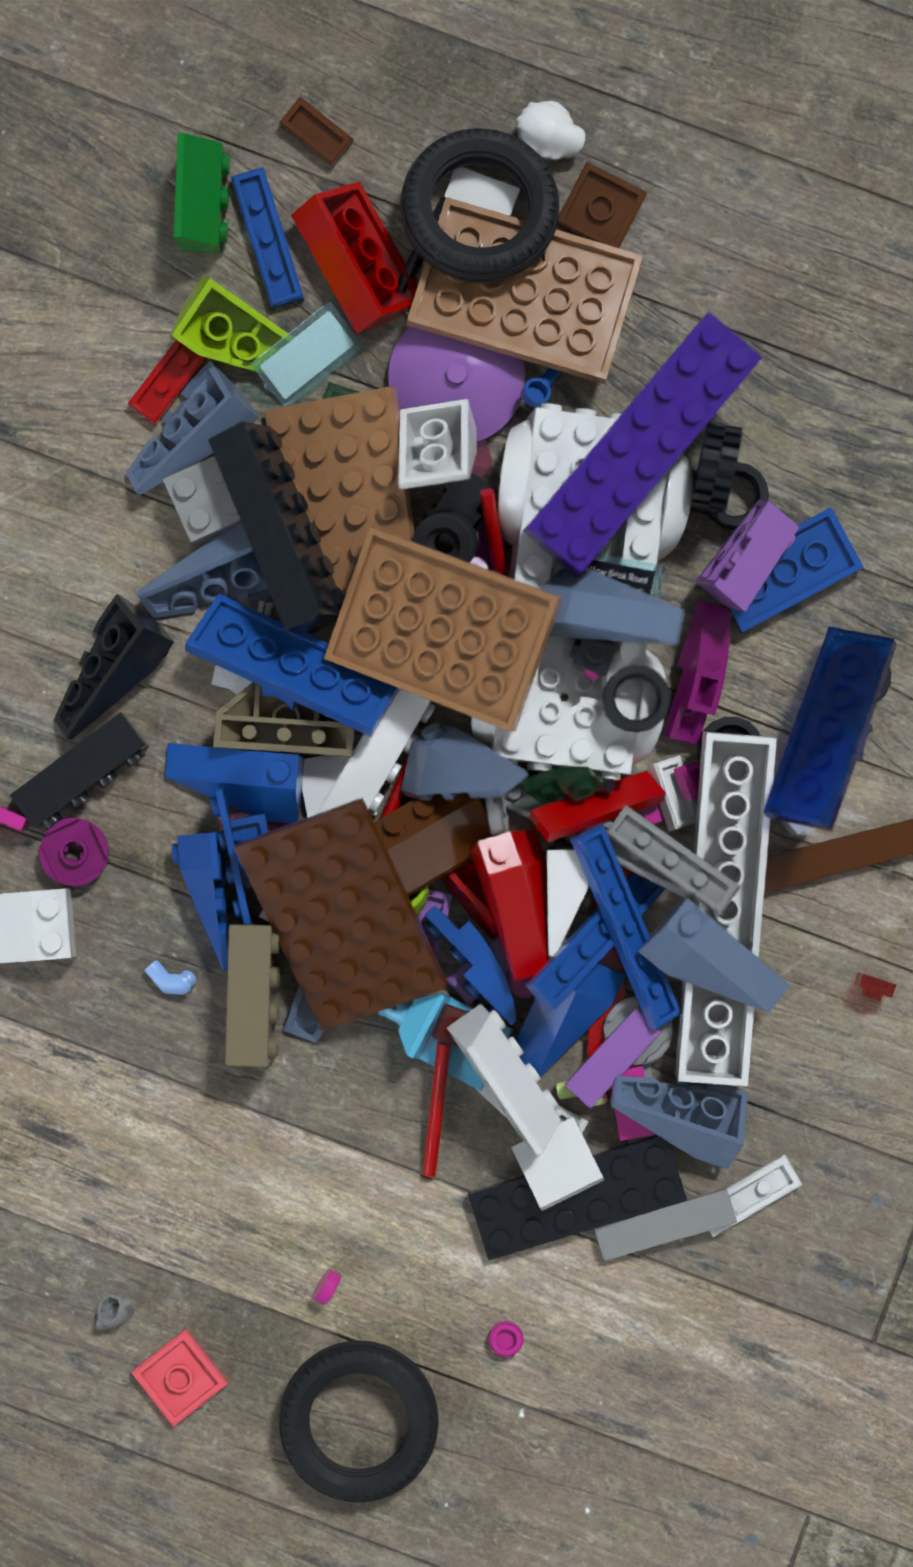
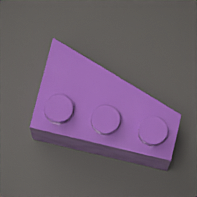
M758 500L695 582L725 607L746 612L783 552L788 550L796 539L795 533L799 526L771 502Z

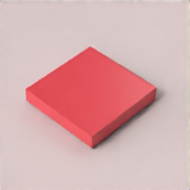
M187 1328L131 1372L173 1427L229 1383Z

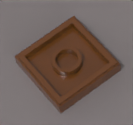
M586 162L559 214L557 226L579 237L620 248L648 192Z

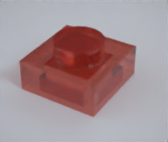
M860 972L855 982V986L863 988L861 995L881 1001L883 995L892 998L896 988V984Z
M444 1003L431 1035L434 1039L459 1047L447 1030V1027L469 1011Z

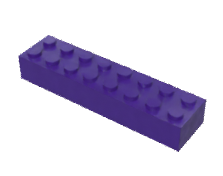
M708 312L529 522L523 532L575 577L581 574L759 363L762 357L712 313Z

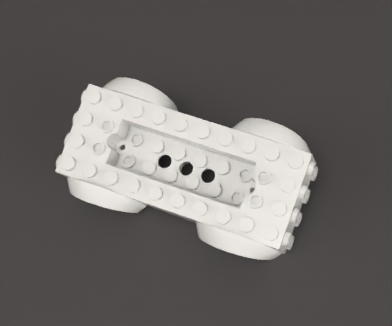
M544 403L541 404V408H535L527 417V420L511 428L503 457L498 502L501 537L510 545H513L509 578L540 589L558 571L566 569L527 536L523 530L621 414L611 413L610 418L596 416L597 411L591 409L577 408L575 413L562 411V406ZM684 453L679 456L593 560L656 572L657 561L670 554L678 544L689 516L693 481L691 466ZM654 583L651 591V596H653ZM549 636L516 732H510L472 717V737L516 765L518 762L527 763L526 770L552 772V767L561 768L560 774L586 776V772L589 771L595 772V777L613 779L614 781L620 780L621 775L631 774L632 766L644 760L652 752L659 738L663 720L654 728L640 733L621 730L614 726L605 715L602 705L603 689L611 676L621 668L631 665L648 666L659 672L665 681L666 676L659 659L646 649L647 643L612 641L617 643L618 648L605 676L598 675L596 681L584 677V672L572 668L574 659L569 657V654L576 639ZM632 678L619 686L616 691L615 702L617 709L623 716L629 719L640 720L653 712L657 703V695L649 682L644 679Z

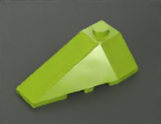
M204 276L201 277L183 304L170 336L199 356L261 374L265 373L259 365L294 338L217 282Z

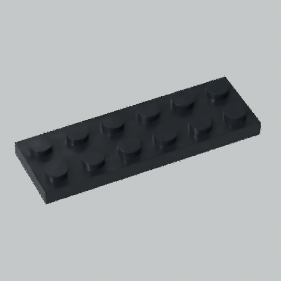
M656 1135L593 1154L592 1156L604 1181L543 1211L540 1209L525 1175L468 1192L488 1260L687 1201L670 1143Z

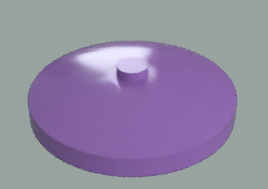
M409 327L398 340L391 355L388 382L389 387H395L397 390L399 414L400 409L468 399L477 428V443H480L500 432L514 417L522 400L520 392L525 385L524 361L521 359Z

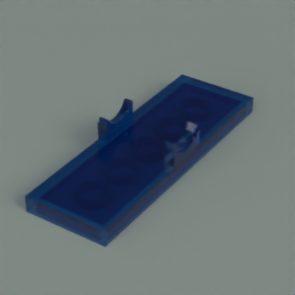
M828 627L763 811L767 818L833 831L856 761L863 760L867 737L874 729L870 721L897 646L894 638Z

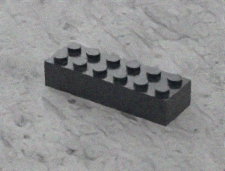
M242 421L209 438V444L285 630L315 633L337 622L345 595L336 586L332 576L334 574L333 565L322 552L319 544L321 542L320 533L308 518L306 513L308 510L307 502L304 496L297 491L293 481L295 473L290 463L283 457L280 449L282 448V441L278 433L272 427Z

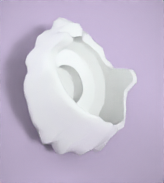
M530 102L522 110L521 115L515 119L519 139L532 147L544 161L572 158L584 146V130L574 125L569 112L558 102Z

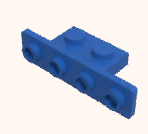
M222 786L216 788V796L210 797L212 810L215 818L221 816L223 830L218 831L221 850H228L231 864L225 865L229 885H236L238 898H233L236 918H243L244 925H252L253 920L246 888H250L252 885L234 848L240 842L269 832L265 813L231 820L224 787Z

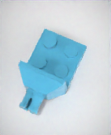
M437 993L396 1006L397 1010L391 1007L378 1012V1015L398 1023L400 1026L398 1031L406 1054L413 1059H421L435 1067L437 1042H450L448 1074L482 1091L484 1083L447 1030L448 1026L474 1008L447 994ZM506 1026L501 1031L508 1039L513 1029Z

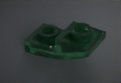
M582 766L556 768L523 780L526 792L541 805L554 802L564 794L570 796L574 801L592 796L595 791L606 786L604 780L589 767Z

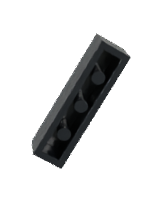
M119 712L10 794V797L35 829H40L44 826L48 830L57 821L63 819L60 813L70 805L76 809L91 797L88 792L98 784L101 788H104L118 777L115 771L123 765L127 764L130 768L146 756L143 750L149 747V745L127 716Z

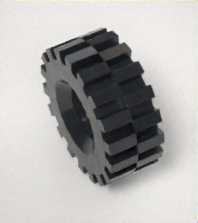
M713 421L707 423L690 507L725 514L736 470L743 427Z

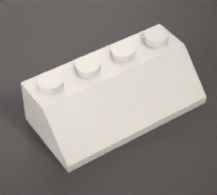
M479 1004L448 1026L447 1030L517 1134L539 1156L544 1152L561 1121L554 1110L559 1105L547 1089L543 1092L537 1085L541 1078L530 1063L527 1065L523 1064L519 1056L524 1054L515 1039L512 1036L507 1039L501 1031L506 1025L495 1010L489 1013Z

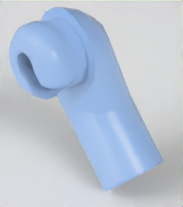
M158 960L154 961L144 970L158 988L166 994L184 995L189 993L191 988L196 985V977L191 971L184 970L181 974H169Z

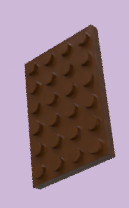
M363 797L245 840L235 846L234 849L274 933L279 934L281 948L321 1031L446 989L448 981Z

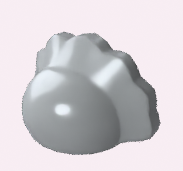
M117 1294L106 1296L98 1306L97 1328L108 1330L127 1322L135 1313V1304Z

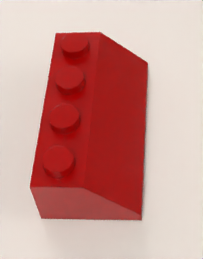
M360 181L314 194L291 214L299 232L303 236L357 335L379 328L410 311L418 286L414 278H410L407 275L406 264ZM402 274L408 280L406 293L396 289L398 287V279Z

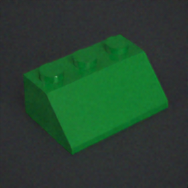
M177 133L174 239L180 252L221 253V243L228 242V222H222L223 209H229V188H224V175H230V154H225L221 142L186 133Z

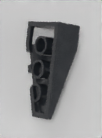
M119 594L115 595L97 621L93 632L98 634L90 653L84 651L80 659L84 664L79 678L70 682L54 718L55 723L65 737L73 740L152 673L168 654L169 649L174 643L173 639L158 622Z

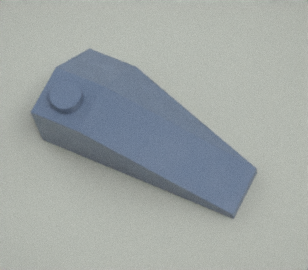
M212 361L185 386L181 392V395L185 398L174 414L170 411L167 412L162 420L165 422V425L159 436L147 441L126 472L137 494L141 495L161 484L164 478L189 468L213 454L208 441L209 438L242 421L254 423L259 418L249 400Z
M561 569L540 588L563 597L550 636L678 645L685 614L683 609L598 572L584 570L575 577L567 569Z
M617 1075L614 1079L611 1107L695 1159L728 1169L744 1146L748 1092L728 1085L708 1083L695 1085L681 1082L677 1079L674 1083L659 1082L656 1078Z

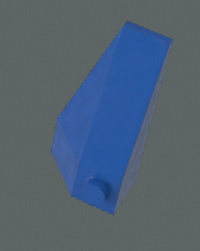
M168 743L165 777L209 797L216 796V788L223 786L229 806L249 815L265 813L266 821L294 823L299 821L305 755Z
M218 832L177 836L178 843L172 844L173 863L180 865V872L223 971H228L229 916L224 858Z
M599 961L555 1010L548 1011L535 997L516 1039V1042L524 1052V1054L519 1056L523 1064L527 1065L530 1063L541 1077L611 1007L626 974Z

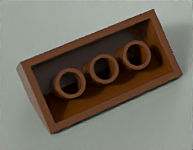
M468 792L457 794L454 799H444L442 794H433L431 800L426 801L414 799L374 822L408 897L471 861L470 849L478 841L492 837L489 819L479 798H470Z

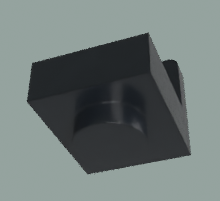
M576 638L569 657L574 659L572 668L582 672L589 670L600 676H605L618 648L617 643L610 640H582Z

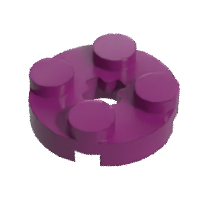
M79 818L62 819L49 827L44 834L45 836L39 849V859L42 868L53 880L63 885L83 886L96 880L107 867L110 851L108 840L103 831L91 821ZM72 842L76 846H82L84 850L80 854L81 860L78 862L74 858L67 859L65 855L69 851L68 844Z

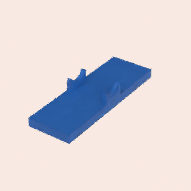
M218 594L185 643V651L262 686V697L273 696L279 698L292 711L296 707L297 702L372 737L400 691L398 687L324 659L328 643L304 632L286 631L282 622L221 594Z

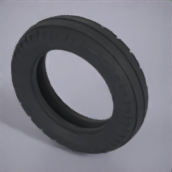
M464 129L445 135L430 144L411 165L401 192L402 222L414 249L429 265L439 272L465 282H496L508 279L526 270L542 256L549 246L559 219L558 190L554 177L545 161L532 147L519 138L493 129ZM484 164L499 168L512 176L523 189L528 203V218L522 229L510 240L497 246L485 248L467 246L448 236L434 217L431 198L439 182L453 170L466 165Z
M347 1341L334 1344L317 1352L306 1360L292 1376L280 1405L279 1433L284 1452L291 1466L308 1485L318 1492L346 1502L376 1501L389 1497L405 1488L426 1466L434 1450L438 1435V1408L435 1395L427 1378L407 1356L394 1348L377 1342ZM355 1373L373 1375L390 1384L402 1398L408 1415L407 1433L397 1452L385 1462L364 1469L344 1467L330 1460L317 1446L310 1428V1410L319 1392L331 1381L341 1376Z

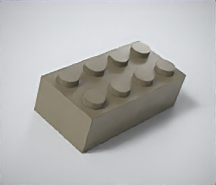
M234 923L229 925L225 1066L268 1067L272 1059H276V1056H278L279 1036L273 1035V1024L279 1022L280 1001H274V989L280 987L281 967L274 965L275 954L281 953V945L279 943V934L274 933L271 924L244 925L243 923Z

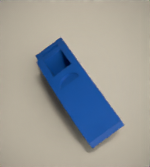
M434 905L425 914L429 919L425 924L426 927L438 939L444 935L453 944L449 950L462 964L467 960L472 964L463 973V976L467 979L463 985L477 999L483 995L490 1002L491 1006L487 1009L489 1012L495 1010L503 1022L507 1020L513 1025L517 1021L514 1000L506 975L494 951L470 920L458 929Z

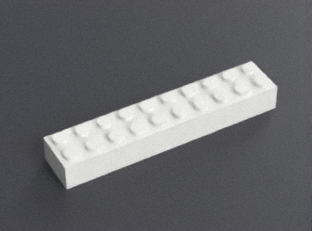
M703 732L693 853L741 887L721 915L697 898H694L693 903L759 958L777 738ZM682 980L680 1003L682 1013L679 1015L675 1064L677 1080L681 1082L748 1086L754 1007Z

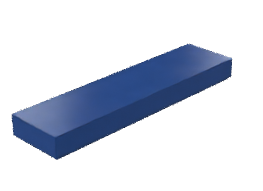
M264 167L232 176V183L271 308L275 309L304 300Z

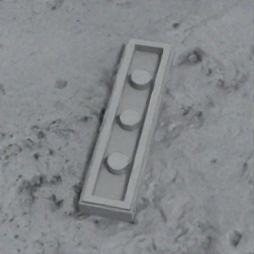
M626 805L607 831L609 837L719 915L723 913L741 887Z
M726 1187L688 1198L687 1201L601 1226L594 1230L603 1259L607 1261L737 1223V1218Z

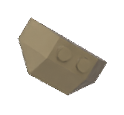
M254 682L250 683L226 705L221 707L215 715L213 747L353 757V728L297 702L296 707L292 711L279 698L273 696L262 697V686Z

